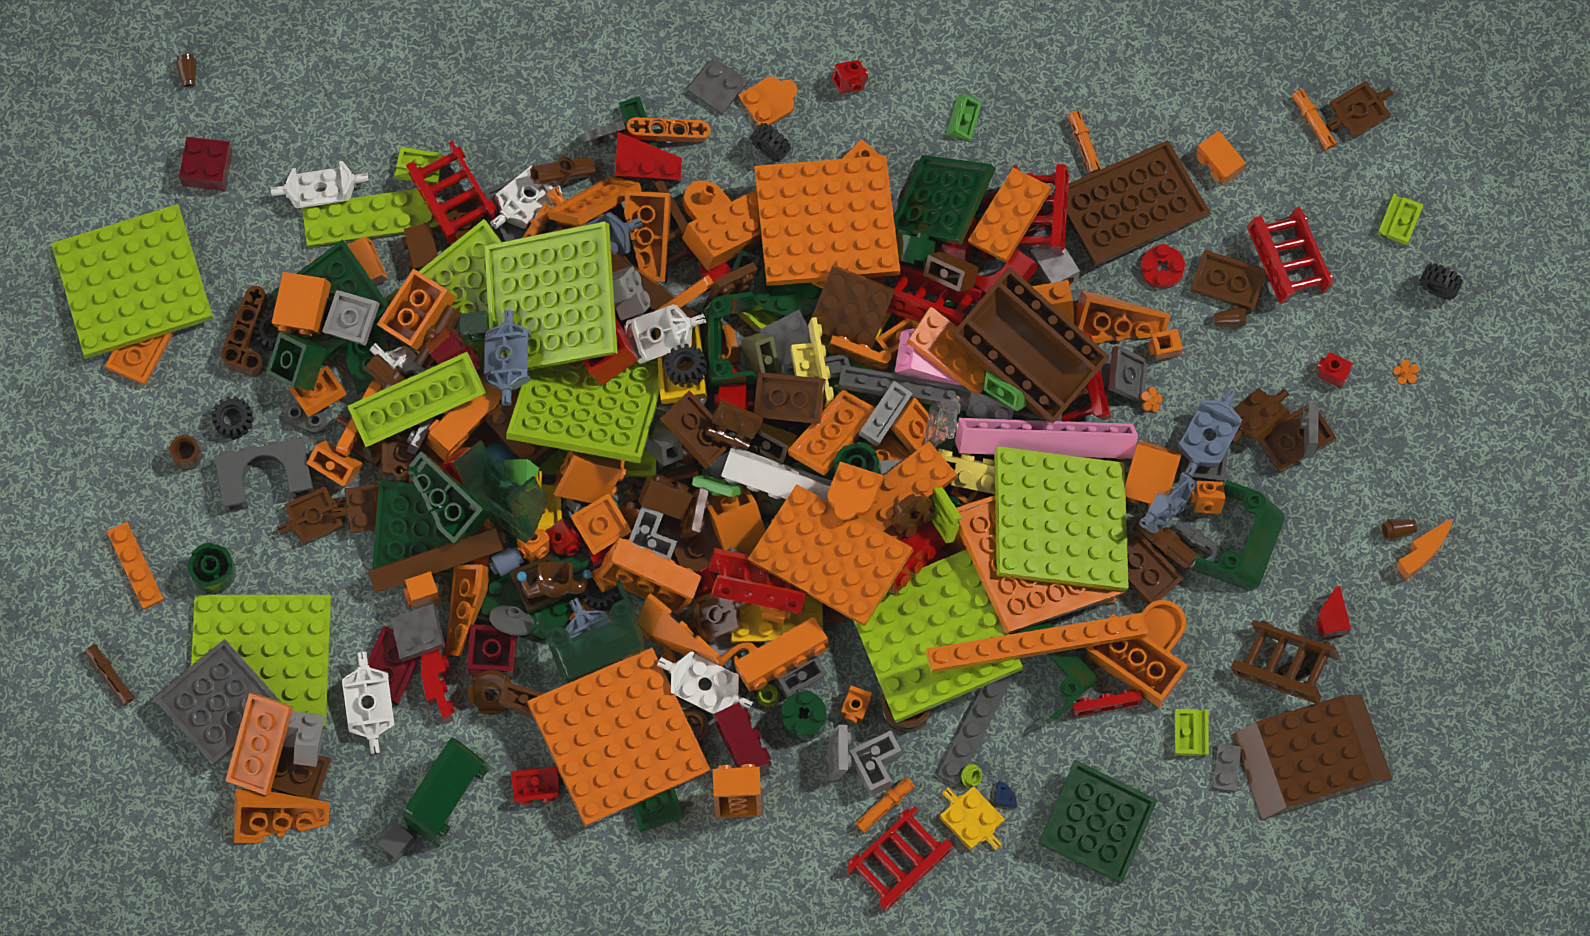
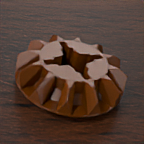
M690 708L684 710L683 713L687 721L689 722L688 718H690L692 724L697 725L693 732L697 742H702L709 730L707 717L697 709Z

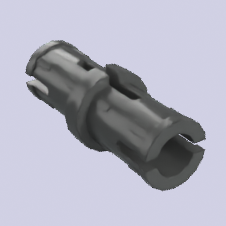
M1180 521L1173 530L1181 539L1187 541L1189 546H1195L1212 556L1215 548L1218 546V543L1201 535V531H1195Z

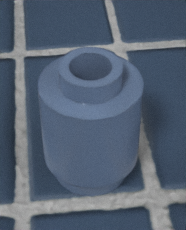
M508 547L491 556L492 562L488 563L494 575L499 574L502 577L519 568L520 564L524 563L516 547Z

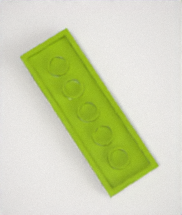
M417 189L355 197L348 201L302 208L308 248L337 244L342 239L347 243L354 242L364 236L374 239L405 234L404 228L428 222L430 223L431 230L439 229L437 222Z
M465 352L347 407L365 446L368 447L479 397L486 392L468 352Z

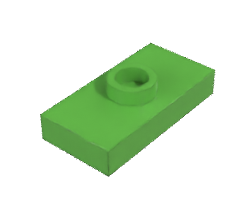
M706 474L694 477L692 482L693 486L709 490V493L715 496L726 495L734 497L741 495L743 490L742 485L732 484L726 480Z

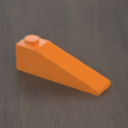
M625 191L624 214L627 223L639 217L641 221L635 223V225L640 222L643 224V226L632 230L630 233L639 269L656 282H665L671 194Z
M1081 290L1075 311V325L1081 331L1083 330L1092 335V339L1096 344L1112 340L1123 341L1130 338H1150L1151 334L1167 330L1171 314Z
M651 593L647 596L637 620L641 630L639 634L646 641L652 640L661 647H666L684 655L692 651L721 667L724 665L720 655L698 635L693 637L694 634L683 621L678 623L677 619L671 614L672 611Z
M235 789L234 843H260L265 841L264 836L277 833L279 838L286 836L285 831L297 828L302 832L328 825L330 802L271 791L270 795H264L249 789Z

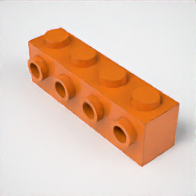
M812 617L736 660V671L750 692L755 689L760 690L767 685V682L774 678L779 679L783 677L793 667H800L809 658L822 655L829 648L828 638L816 619Z

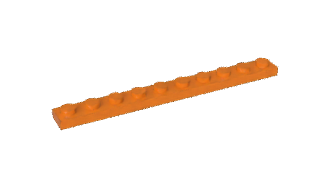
M1136 613L927 648L925 653L931 673L1143 638L1148 635V630L1143 614Z

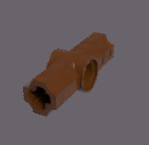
M562 156L559 157L557 162L532 165L530 178L533 184L537 185L552 182L558 185H565L570 179L593 176L595 173V163L592 158L588 157L571 159Z
M447 305L436 325H432L427 330L424 337L425 343L413 362L424 369L429 364H436L437 361L429 354L426 343L445 326L450 330L453 328L457 330L465 315Z
M376 354L364 368L382 384L383 389L409 378L403 371L395 369L379 354Z
M1146 513L1142 515L1134 525L1133 530H1138L1162 553L1163 557L1167 556L1185 571L1189 569L1198 554L1181 542L1180 537L1168 527L1162 528L1156 533H1151L1141 527L1139 522L1146 516Z

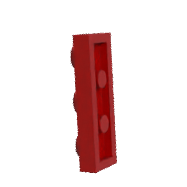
M1127 689L1122 691L1121 694L1113 696L1112 693H1106L1092 700L1088 697L1076 700V703H1073V715L1078 717L1141 705V690Z

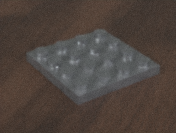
M225 639L154 698L213 766L234 750L249 693H256L281 702Z

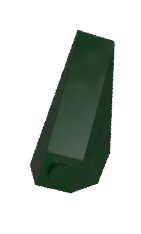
M422 451L407 467L416 488L421 492L426 502V507L431 511L436 521V526L454 544L459 543L479 530L493 513L475 495Z

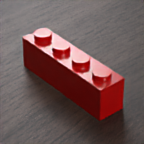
M932 521L925 523L912 537L904 535L899 540L912 547L913 552L889 588V592L896 595L947 544Z

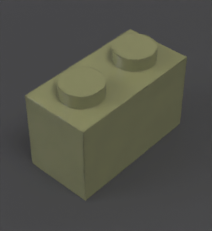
M757 333L741 339L747 371H754L757 376L758 372L780 374L781 371L773 335Z

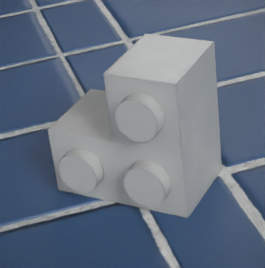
M632 265L612 273L614 306L620 320L644 313L650 307V298L641 286V277L638 271H635Z
M642 506L629 540L643 549L652 550L662 558L671 559L677 541L656 534L663 513Z
M292 711L283 746L294 748L293 764L317 766L323 739L325 715Z
M890 730L850 750L851 761L870 797L891 787V779L884 765L901 757V749Z

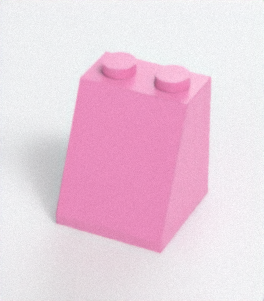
M915 328L901 331L895 373L914 378L962 385L906 343Z

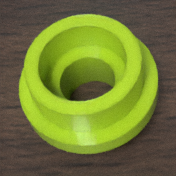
M767 684L758 690L757 699L762 706L773 707L778 703L780 693L774 685ZM766 693H771L773 697L772 699L767 700L764 698V695Z
M968 764L963 769L961 774L963 784L973 787L981 782L982 771L977 765Z

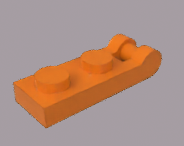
M833 335L827 350L836 355L847 354L849 360L878 371L887 370L891 360V354L888 351L877 352L871 350L867 345L850 342L849 339L843 336L837 337Z

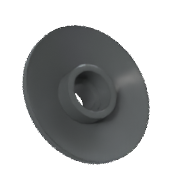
M498 606L492 609L489 616L491 623L498 630L510 635H526L532 632L534 628L533 618L527 612L517 607Z

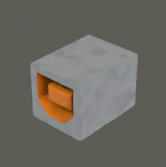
M1039 245L1031 250L1030 258L1039 265L1036 273L1043 284L1068 280L1069 285L1072 286L1078 282L1080 270L1066 248L1064 249V255H1055L1052 247H1049V245Z

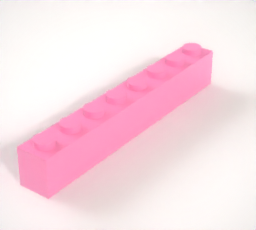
M959 418L955 443L959 453L966 455L986 454L991 456L994 455V449L997 446L1077 457H1093L1096 459L1116 458L1123 460L1125 458L1133 459L1138 434L1133 424L1055 421L1052 424L1048 421Z

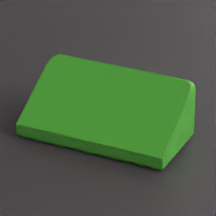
M966 94L957 96L946 135L970 142L982 102Z
M986 372L985 392L1016 411L1027 406V401L1020 390L991 372Z
M528 459L504 460L503 486L505 488L530 487L539 468Z

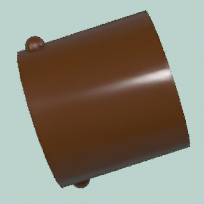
M180 435L168 447L176 466L180 469L192 470L201 463L202 452L196 439L192 436Z

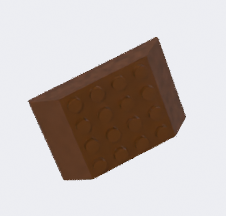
M1011 267L1007 268L951 333L967 356L985 372H991L1020 390L1027 401V406L1025 407L1030 412L1052 424L1110 358L1103 349Z
M1362 695L1338 696L1319 702L1318 705L1312 704L1256 721L1232 734L1235 745L1241 748L1240 759L1262 820L1393 780Z

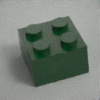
M279 332L266 374L293 388L314 391L326 348L300 335Z

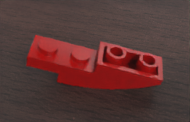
M438 649L422 655V681L428 705L438 703L443 721L448 723L453 721L451 714L455 713L452 701L446 700L444 693H447L448 689L445 680L440 679L448 676L446 669H449L450 666L446 655L441 657Z

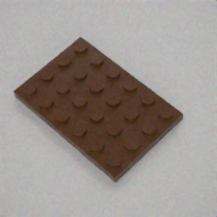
M1168 140L1069 183L1067 220L1094 267L1210 215L1208 207Z

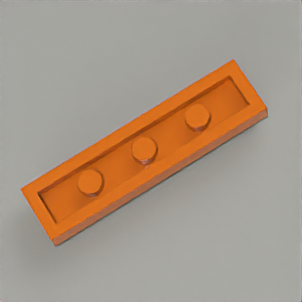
M128 522L108 530L109 538L143 610L163 602V596Z

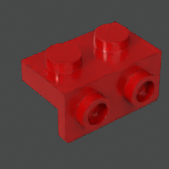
M556 765L511 771L514 802L526 805L533 803V800L542 799V802L555 801L556 797H560Z

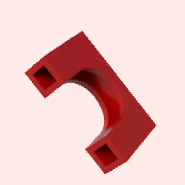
M973 218L962 245L944 242L937 252H946L971 264V256L975 246L969 244L968 239L979 222ZM1016 249L998 273L991 276L977 275L973 288L982 290L981 295L983 296L1008 267H1011L1028 282L1039 265Z

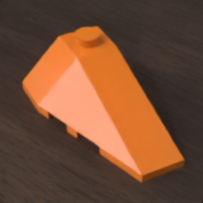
M484 565L454 566L445 655L461 656L470 635L471 624L474 625L490 581V568Z

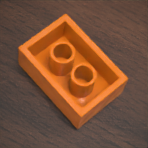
M413 269L377 325L419 352L425 343L424 337L427 330L432 325H436L446 306H451L456 296Z

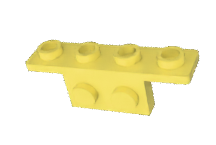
M813 317L808 325L811 343L791 345L790 351L795 376L826 379L823 408H826L831 400H833L834 394L833 388L829 387L828 379L830 378L829 367L825 366L824 362L826 349L824 345H821L820 340L822 337L821 324L817 323V318Z
M939 449V453L946 461L955 463L954 471L958 477L951 482V485L995 494V460L983 458V461L974 460L975 456L961 454V457L952 455V451Z

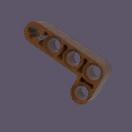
M255 285L247 289L221 350V358L226 368L250 377L259 376L264 370L260 355L249 350L255 336V323L258 324V317L262 318V313H264L268 303L265 291L260 286ZM246 316H254L252 320L244 321ZM245 335L242 341L235 340L237 336ZM230 355H237L235 360H227ZM250 362H258L257 366L253 368L248 367Z

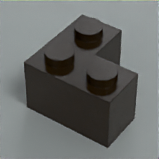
M763 419L754 438H746V442L750 443L747 451L783 465L793 458L788 455V449L799 436L767 419Z

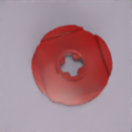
M1160 244L1152 247L1144 254L1141 262V273L1149 285L1156 288H1171L1181 281L1186 264L1179 251L1167 244ZM1158 263H1167L1168 270L1159 271Z

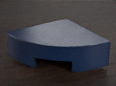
M998 781L994 805L1016 808L1017 800L1013 791L1005 783Z

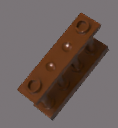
M662 179L654 183V192L670 193ZM672 196L670 221H673L675 227L673 231L669 232L668 243L677 238L679 240L683 239L682 236L688 225ZM619 203L614 214L623 223H627L624 208ZM686 244L684 249L667 257L666 267L687 256L689 258L693 256L696 262L699 259Z
M1253 620L1251 625L1258 634L1246 660L1242 662L1233 661L1231 669L1235 676L1318 705L1321 695L1316 683L1328 657L1339 660L1340 656L1336 647L1326 641L1320 643L1276 628L1267 621L1258 622ZM1266 637L1278 640L1267 666L1263 667V669L1255 667L1254 662ZM1290 644L1299 647L1287 674L1283 676L1276 674L1274 670L1286 645ZM1307 651L1320 654L1308 680L1304 681V683L1296 681V674Z

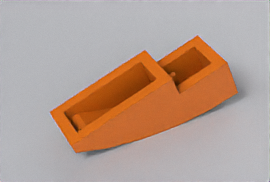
M1451 519L1412 541L1410 546L1412 552L1398 560L1396 567L1406 581L1424 568L1438 552L1453 523Z

